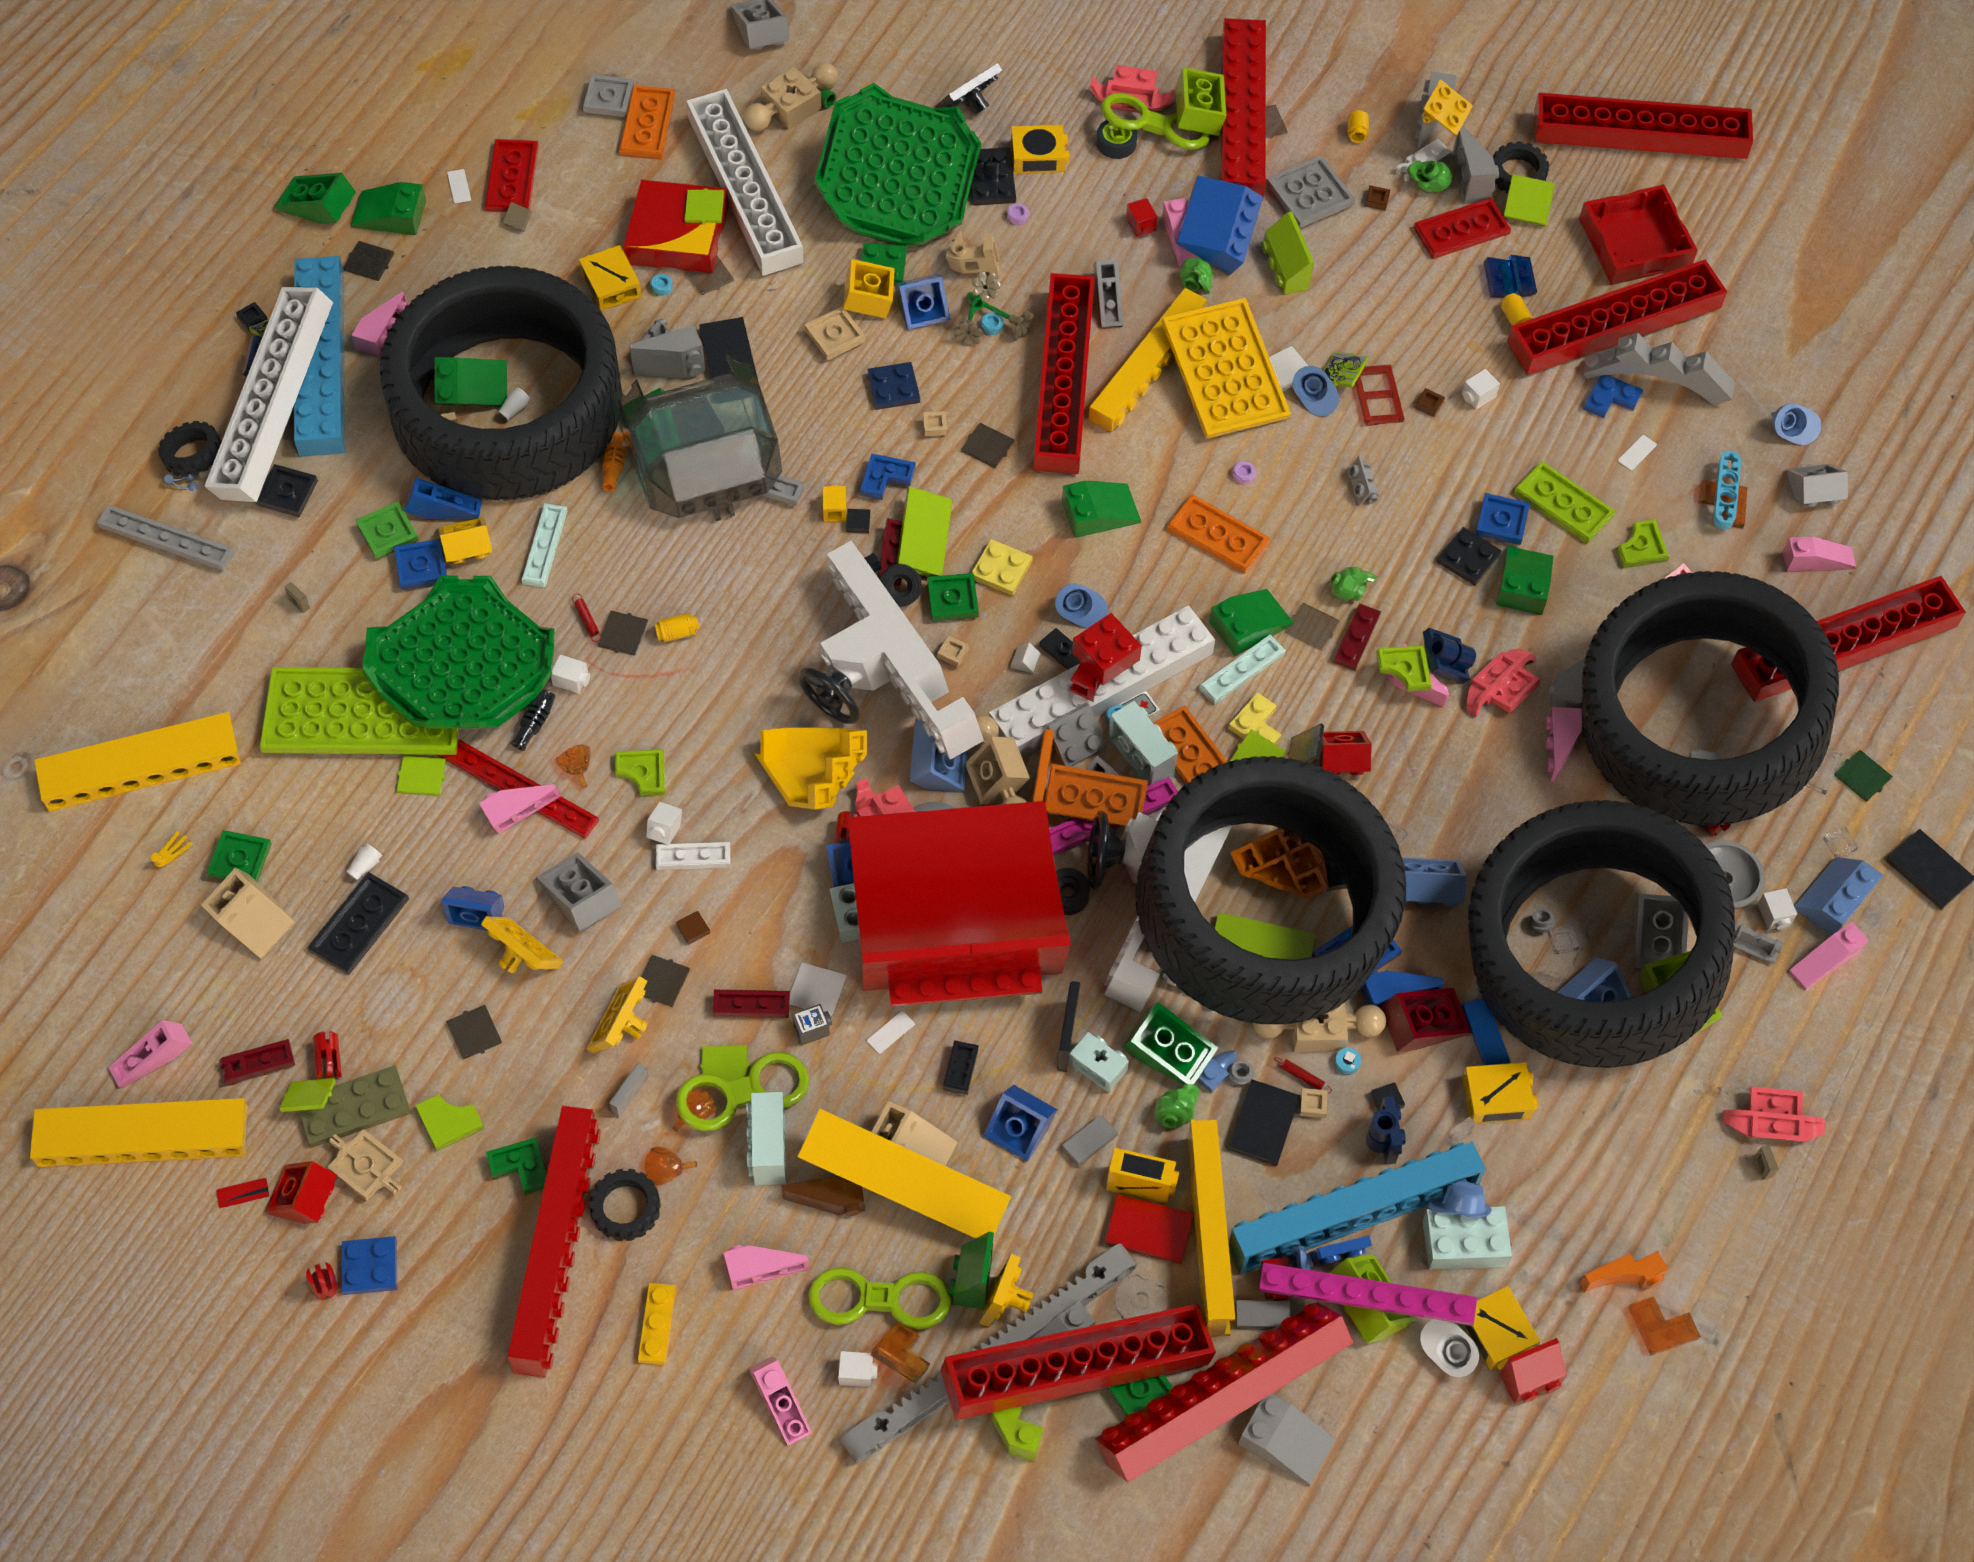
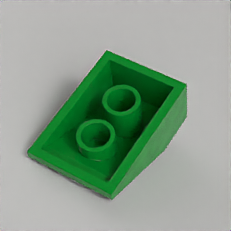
M343 173L294 176L274 205V208L320 224L335 223L341 218V214L351 203V199L356 191Z
M398 182L363 190L351 224L352 227L417 235L426 204L423 185Z
M435 357V404L451 406L503 405L507 398V360Z
M1081 481L1063 485L1062 503L1075 538L1141 523L1131 491L1126 483Z
M1508 546L1496 605L1542 615L1548 599L1554 556Z
M1268 589L1232 596L1211 607L1209 623L1235 656L1252 648L1268 635L1274 636L1294 624Z
M1159 1002L1148 1008L1122 1046L1124 1050L1141 1063L1183 1085H1194L1219 1048Z
M987 1232L962 1245L960 1255L955 1254L953 1270L957 1271L956 1280L951 1279L949 1295L953 1296V1305L985 1309L993 1257L994 1232Z

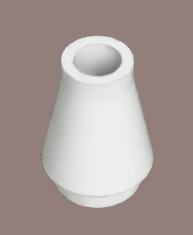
M516 387L515 390L510 391L497 413L505 421H508L528 406L530 397L522 389Z
M366 843L364 847H360L350 868L346 872L358 881L364 874L380 863L381 853Z

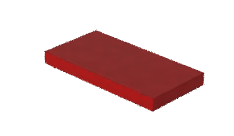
M495 139L485 202L486 211L507 212L511 202L530 210L539 148L538 141Z
M1492 198L1415 222L1413 227L1432 259L1509 235L1511 232L1510 226Z

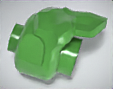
M1418 160L1407 168L1409 176L1417 182L1418 187L1426 192H1441L1450 186L1453 179L1451 169L1440 161H1425L1422 163Z
M1198 257L1185 260L1180 270V279L1183 282V287L1191 291H1197L1200 288L1204 291V295L1210 294L1214 275L1209 263Z
M1346 567L1339 573L1335 572L1330 579L1331 592L1343 601L1347 602L1351 599L1358 601L1366 590L1365 584L1375 582L1377 576L1358 567Z
M1184 1084L1183 1088L1166 1091L1156 1102L1154 1111L1156 1121L1166 1128H1178L1191 1122V1119L1194 1118L1195 1105L1199 1097V1087L1193 1084Z

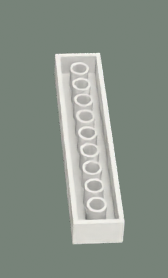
M724 89L687 100L688 119L720 187L727 188L729 206L762 276L804 263L803 245L728 90Z
M282 287L204 486L221 500L257 502L333 304L318 288Z
M1188 605L1133 635L1142 645L1140 661L1103 686L1100 684L1095 693L1094 702L1070 692V688L1073 685L1071 678L1080 665L1078 664L990 711L989 716L998 724V737L1014 738L1023 758L1042 747L1044 731L1047 729L1045 725L1084 703L1090 704L1096 718L1106 713L1111 706L1119 705L1211 656L1214 650L1215 639Z

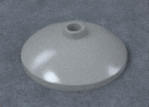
M1714 841L1706 844L1705 846L1715 856V859L1725 873L1731 889L1734 908H1741L1752 903L1761 893L1765 882L1764 869L1758 857L1747 847L1736 842Z

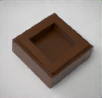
M1369 185L1365 207L1386 211L1391 190Z
M1425 388L1416 401L1414 408L1435 417L1444 403L1445 397Z
M699 911L676 922L688 945L710 934V929Z

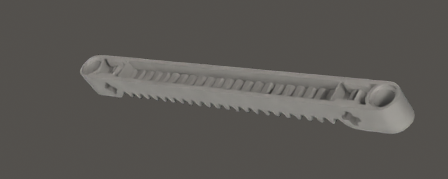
M1121 1243L1113 1246L1087 1266L1085 1279L1076 1276L1074 1285L1067 1282L1066 1290L1059 1288L1057 1297L1050 1294L1049 1302L1042 1300L1040 1309L1033 1306L1032 1314L1024 1313L1023 1321L1016 1318L1014 1327L1007 1324L1006 1333L999 1330L997 1339L990 1336L989 1344L981 1342L980 1349L1032 1339L1059 1314L1078 1301L1083 1306H1086L1131 1274L1138 1264ZM938 1372L936 1374V1382L928 1379V1388L920 1385L919 1394L911 1391L910 1401L904 1397L901 1398V1407L895 1403L892 1404L891 1414L883 1411L876 1412L841 1438V1443L857 1464L868 1459L949 1402L941 1373ZM880 1425L882 1428L886 1426V1431L877 1430V1426Z

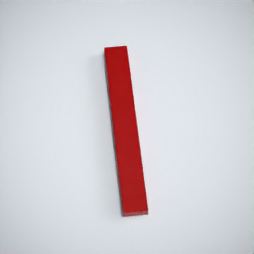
M458 739L456 755H437L499 791L542 786ZM563 797L557 798L536 811L584 839L588 837L599 822V817Z

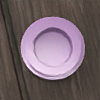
M1016 203L1009 206L1007 219L1011 224L1022 225L1028 221L1029 210L1025 205Z
M1247 461L1236 463L1232 473L1233 479L1239 484L1251 483L1256 474L1255 466Z

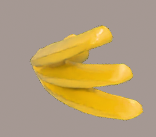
M176 831L159 853L155 852L151 855V860L156 867H165L193 846V843L189 842L178 850L187 840V836L184 835L174 845L180 835V832Z

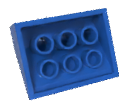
M1198 175L1193 185L1176 244L1231 275L1245 261L1263 196L1243 185Z

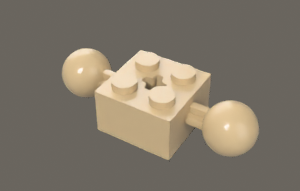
M819 63L813 68L811 78L807 79L796 67H793L761 86L762 104L754 103L746 108L744 112L746 126L754 131H762L768 127L773 115L787 129H790L822 109L821 92L818 89L829 90L836 85L838 81L836 68L830 63Z
M987 715L977 716L976 719L984 741L977 744L982 747L965 765L980 804L1001 805L1027 802L1025 799L1015 795L1030 779L1015 739L998 737L999 727L997 722Z
M1343 1003L1338 1008L1322 1016L1304 1022L1291 1024L1253 1023V1027L1258 1035L1268 1039L1277 1037L1283 1030H1292L1294 1052H1339L1341 1049L1346 1048L1348 1042L1347 1029H1356L1358 1033L1365 1037H1375L1384 1030L1386 1017L1384 1012L1375 1005H1365L1359 1008L1355 1014H1346L1345 1003Z

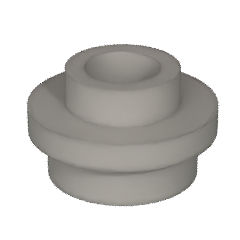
M1540 909L1531 916L1530 925L1538 932H1547L1554 928L1555 918L1550 911Z
M1239 1060L1232 1063L1229 1067L1228 1076L1234 1084L1247 1085L1253 1079L1254 1070L1248 1062ZM1242 1071L1245 1073V1076L1240 1077L1236 1073Z

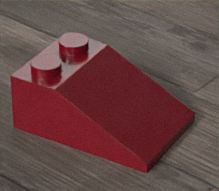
M1454 988L1396 993L1380 1006V1009L1385 1014L1386 1024L1397 1052L1422 1049L1472 1033Z

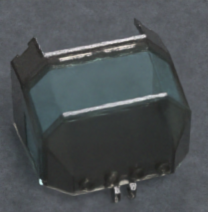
M726 354L732 373L645 397L636 378L631 384L632 389L628 394H623L620 397L618 406L627 452L650 509L676 518L712 509L715 520L719 521L721 520L720 506L726 505L727 514L729 517H733L735 513L732 503L768 493L780 476L782 465L778 438L760 385L750 364L746 362L740 363L734 360L732 356Z

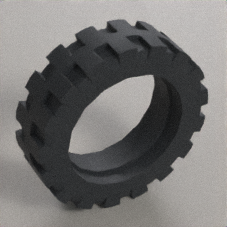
M1517 141L1514 144L1509 142L1506 146L1502 145L1498 151H1495L1493 160L1494 164L1499 168V177L1495 179V184L1498 185L1497 188L1501 191L1505 190L1508 194L1511 175L1502 166L1508 160L1518 159L1530 163L1537 173L1529 178L1546 181L1549 161H1546L1547 156L1545 153H1541L1540 148H1535L1530 143L1523 144V142Z
M185 422L182 426H176L172 428L173 431L167 432L164 435L165 438L161 439L160 447H158L159 456L168 472H172L175 476L180 474L182 477H188L190 474L194 476L198 475L201 471H207L209 466L213 465L222 443L215 428L212 425L209 426L207 422ZM196 440L207 441L205 446L194 455L175 457L176 452L188 442Z
M617 1169L615 1173L611 1174L609 1172L604 1175L602 1181L600 1179L595 1184L596 1188L590 1194L589 1207L595 1226L606 1237H614L617 1241H622V1239L632 1241L635 1240L634 1237L646 1235V1231L648 1229L651 1230L655 1226V1221L658 1220L660 1215L661 1203L654 1182L648 1179L646 1174L642 1172L637 1173L634 1169H628V1171ZM626 1186L639 1189L647 1199V1207L637 1220L620 1224L606 1217L603 1204L605 1198L613 1190Z

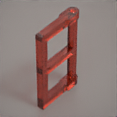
M1365 365L1355 382L1364 424L1366 426L1404 422L1405 418L1391 365ZM1386 374L1390 390L1364 392L1361 375ZM1392 398L1396 414L1370 416L1366 400Z

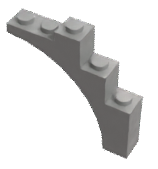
M1638 332L1619 338L1616 347L1586 356L1583 375L1587 379L1620 373L1642 374L1663 378L1683 385L1701 395L1711 405L1730 401L1733 398L1735 381L1707 351L1686 357L1673 342L1652 348Z

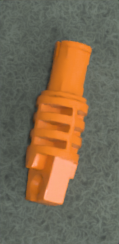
M614 432L612 444L607 443L602 466L605 472L602 488L608 492L615 491L618 475L623 471L627 446L622 445L623 433Z

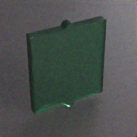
M1861 750L1850 759H1846L1844 765L1834 774V776L1866 802L1877 792L1880 793L1883 790V786L1893 777Z

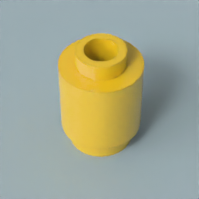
M1355 110L1348 115V136L1352 142H1364L1369 135V115L1362 110Z

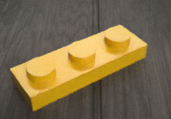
M649 1283L638 1362L641 1364L666 1365L676 1285Z

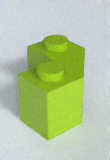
M1024 1406L992 1412L991 1421L1002 1438L1008 1454L1035 1462L1043 1437L1044 1427L1020 1420Z

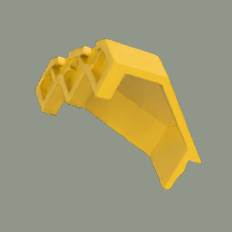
M771 727V729L760 730V753L754 754L789 806L808 809L833 807L837 801L836 795L840 789L845 788L854 775L853 769L857 763L862 762L867 755V730L842 727Z

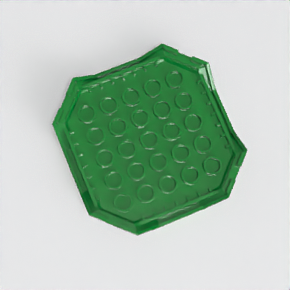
M872 83L860 89V92L852 96L848 95L835 102L814 184L837 220L856 234L900 246L924 245L962 225L982 143L975 132L971 131L966 124V118L958 106L928 107L893 97L877 84Z
M440 575L425 600L389 626L367 627L366 650L362 669L364 675L381 699L412 726L422 728L497 727L533 702L551 677L555 629L538 626L509 602L492 576H473V579H459L458 575Z

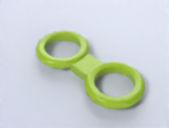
M1114 93L1105 97L1101 103V112L1105 119L1121 129L1139 130L1143 128V130L1161 136L1164 134L1166 139L1172 144L1188 150L1201 149L1207 146L1211 139V134L1200 132L1202 137L1197 140L1179 137L1171 128V125L1178 123L1177 113L1165 116L1150 111L1144 102L1130 94ZM1115 103L1129 104L1139 111L1141 118L1137 120L1122 119L1112 112L1110 106Z
M772 1052L758 1058L751 1067L749 1076L727 1082L720 1076L712 1074L695 1075L686 1080L678 1090L676 1097L677 1112L683 1122L693 1129L701 1131L718 1130L730 1122L737 1108L746 1106L747 1102H751V1093L766 1092L760 1085L759 1075L768 1065L775 1063L788 1065L794 1069L798 1076L799 1085L792 1094L783 1097L784 1108L791 1107L800 1102L807 1093L809 1086L808 1071L802 1061L792 1054ZM705 1085L716 1087L726 1098L727 1106L725 1111L715 1119L709 1120L693 1115L688 1109L686 1101L688 1094L693 1089Z
M844 1267L830 1268L816 1277L808 1293L809 1305L815 1315L824 1322L834 1325L850 1324L860 1319L866 1311L891 1312L895 1320L905 1327L916 1330L928 1329L941 1323L948 1314L951 1305L949 1289L945 1283L934 1274L922 1271L908 1273L900 1277L895 1283L867 1282L864 1276L853 1269ZM838 1279L852 1282L860 1291L859 1303L848 1312L836 1313L829 1311L819 1300L820 1291L827 1283ZM913 1284L929 1285L936 1290L940 1297L939 1307L927 1317L910 1316L899 1305L900 1294L905 1288Z

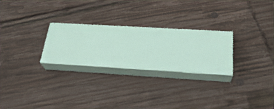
M544 503L523 573V585L546 587L568 512L567 507Z
M1268 635L1200 684L1199 690L1216 705L1285 655L1286 650L1271 635Z

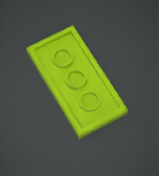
M1543 461L1514 490L1515 495L1530 503L1531 506L1587 544L1616 513L1614 509Z
M909 486L906 493L896 564H906L923 576H942L953 499Z
M1218 912L1215 930L1220 935L1240 948L1268 958L1295 960L1312 956L1315 933Z

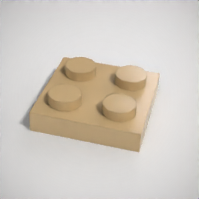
M843 306L804 324L806 333L827 361L866 342V336L848 312L843 309Z

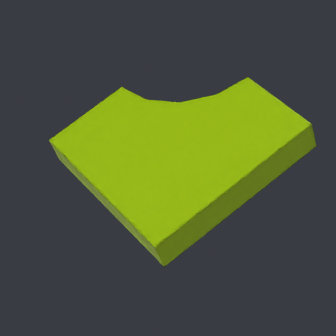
M1656 519L1633 522L1632 537L1617 547L1623 568L1666 562L1669 559Z
M1424 645L1377 648L1376 656L1380 673L1397 677L1404 684L1407 692L1431 690L1432 684Z
M664 749L615 752L616 777L626 778L634 782L639 788L641 797L665 796Z
M438 1094L415 1105L437 1151L485 1129L473 1104L464 1107L453 1106L445 1102Z

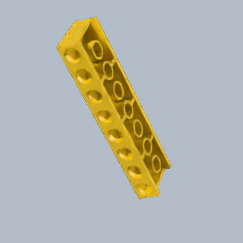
M230 712L34 759L42 803L44 802L48 811L52 812L240 765L241 760ZM228 756L234 757L233 759H231V760H229V761H222V760H221L222 758L228 757ZM204 762L210 763L209 765L204 767L197 766L198 764ZM176 769H186L185 771L180 773L172 772ZM152 775H161L159 778L156 779L148 778ZM128 781H137L135 784L132 785L124 784ZM103 787H113L108 791L99 790ZM79 793H88L84 797H75ZM55 799H63L60 803H50V801Z
M245 1098L35 1109L30 1159L35 1162L37 1167L243 1157L246 1156V1122L249 1108Z
M819 1109L798 1155L799 1158L974 1238L987 1232H994L995 1235L1012 1197L822 1109Z
M1191 1119L1187 1136L1201 1309L1210 1336H1230V1320H1235L1218 1125L1217 1120L1195 1121V1119Z

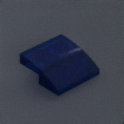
M1511 254L1507 260L1487 257L1483 262L1490 297L1504 298L1512 293L1521 297L1536 295L1537 288L1530 257Z

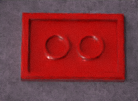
M1117 1194L1105 1245L1113 1247L1121 1243L1127 1251L1182 1264L1194 1213Z

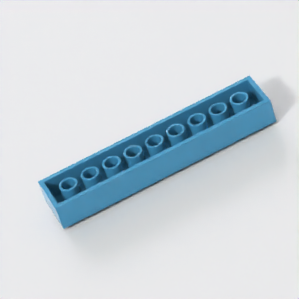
M340 256L295 259L294 287L318 288L333 304L294 403V442L299 457L345 453L344 271Z
M1473 1141L1467 1144L1460 1142L1451 1146L1448 1151L1442 1153L1440 1151L1432 1152L1426 1156V1159L1407 1161L1401 1168L1395 1170L1393 1168L1385 1169L1378 1174L1379 1176L1370 1179L1369 1177L1360 1178L1354 1185L1345 1187V1185L1338 1186L1331 1190V1193L1321 1196V1194L1313 1195L1307 1199V1202L1302 1204L1291 1203L1280 1212L1274 1214L1272 1211L1266 1212L1259 1216L1258 1220L1239 1222L1232 1229L1228 1243L1229 1251L1241 1275L1260 1268L1262 1260L1290 1257L1294 1246H1304V1250L1307 1251L1427 1207L1430 1201L1445 1197L1448 1187L1455 1182L1467 1181L1479 1185L1486 1168Z

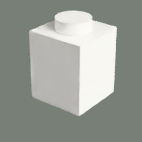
M1484 369L1465 381L1462 396L1467 403L1478 409L1497 397L1500 383Z
M560 654L553 667L551 679L553 686L580 694L583 686L586 687L589 683L590 673H588L587 663Z
M659 802L648 818L646 837L669 845L681 826L682 809Z
M1787 888L1763 893L1757 904L1768 930L1775 928L1778 930L1786 929L1792 925L1797 916Z
M841 1351L838 1376L839 1385L871 1388L872 1379H877L878 1363L873 1362V1353Z

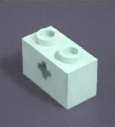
M1087 1032L1069 1054L1068 1064L1110 1093L1127 1072L1129 1061L1119 1050L1114 1051L1107 1046L1100 1036H1093Z

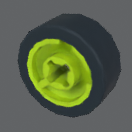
M1107 120L1100 124L1097 130V147L1103 155L1112 159H1122L1134 152L1137 146V130L1121 129L1112 125Z

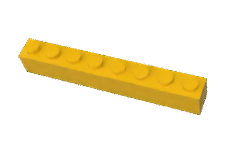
M1184 288L1092 403L1089 409V421L1111 433L1116 426L1120 427L1127 412L1133 411L1138 398L1147 393L1150 383L1156 381L1161 374V369L1164 366H1168L1172 361L1173 351L1161 322L1163 317L1207 307L1208 299Z

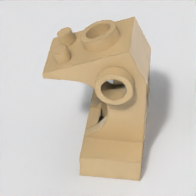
M959 231L957 237H953V244L946 252V259L948 260L950 270L962 274L989 272V274L994 273L996 278L1000 277V257L993 233H984V242L977 248L965 247L962 231Z

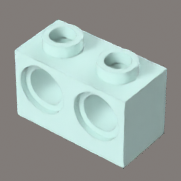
M854 883L830 888L841 942L859 939V925H850L852 921L858 920ZM848 899H855L853 903H845Z

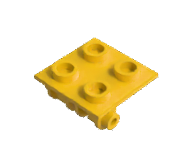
M1440 79L1423 108L1422 120L1425 123L1436 120L1457 136L1473 105Z

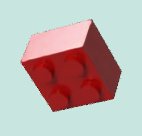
M1110 613L1073 638L1072 653L1103 686L1140 661L1142 645Z

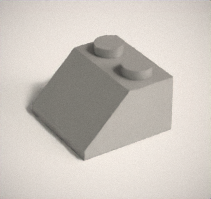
M1831 464L1786 469V475L1795 500L1803 503L1806 507L1817 506L1818 502L1837 504L1842 499H1848V472Z

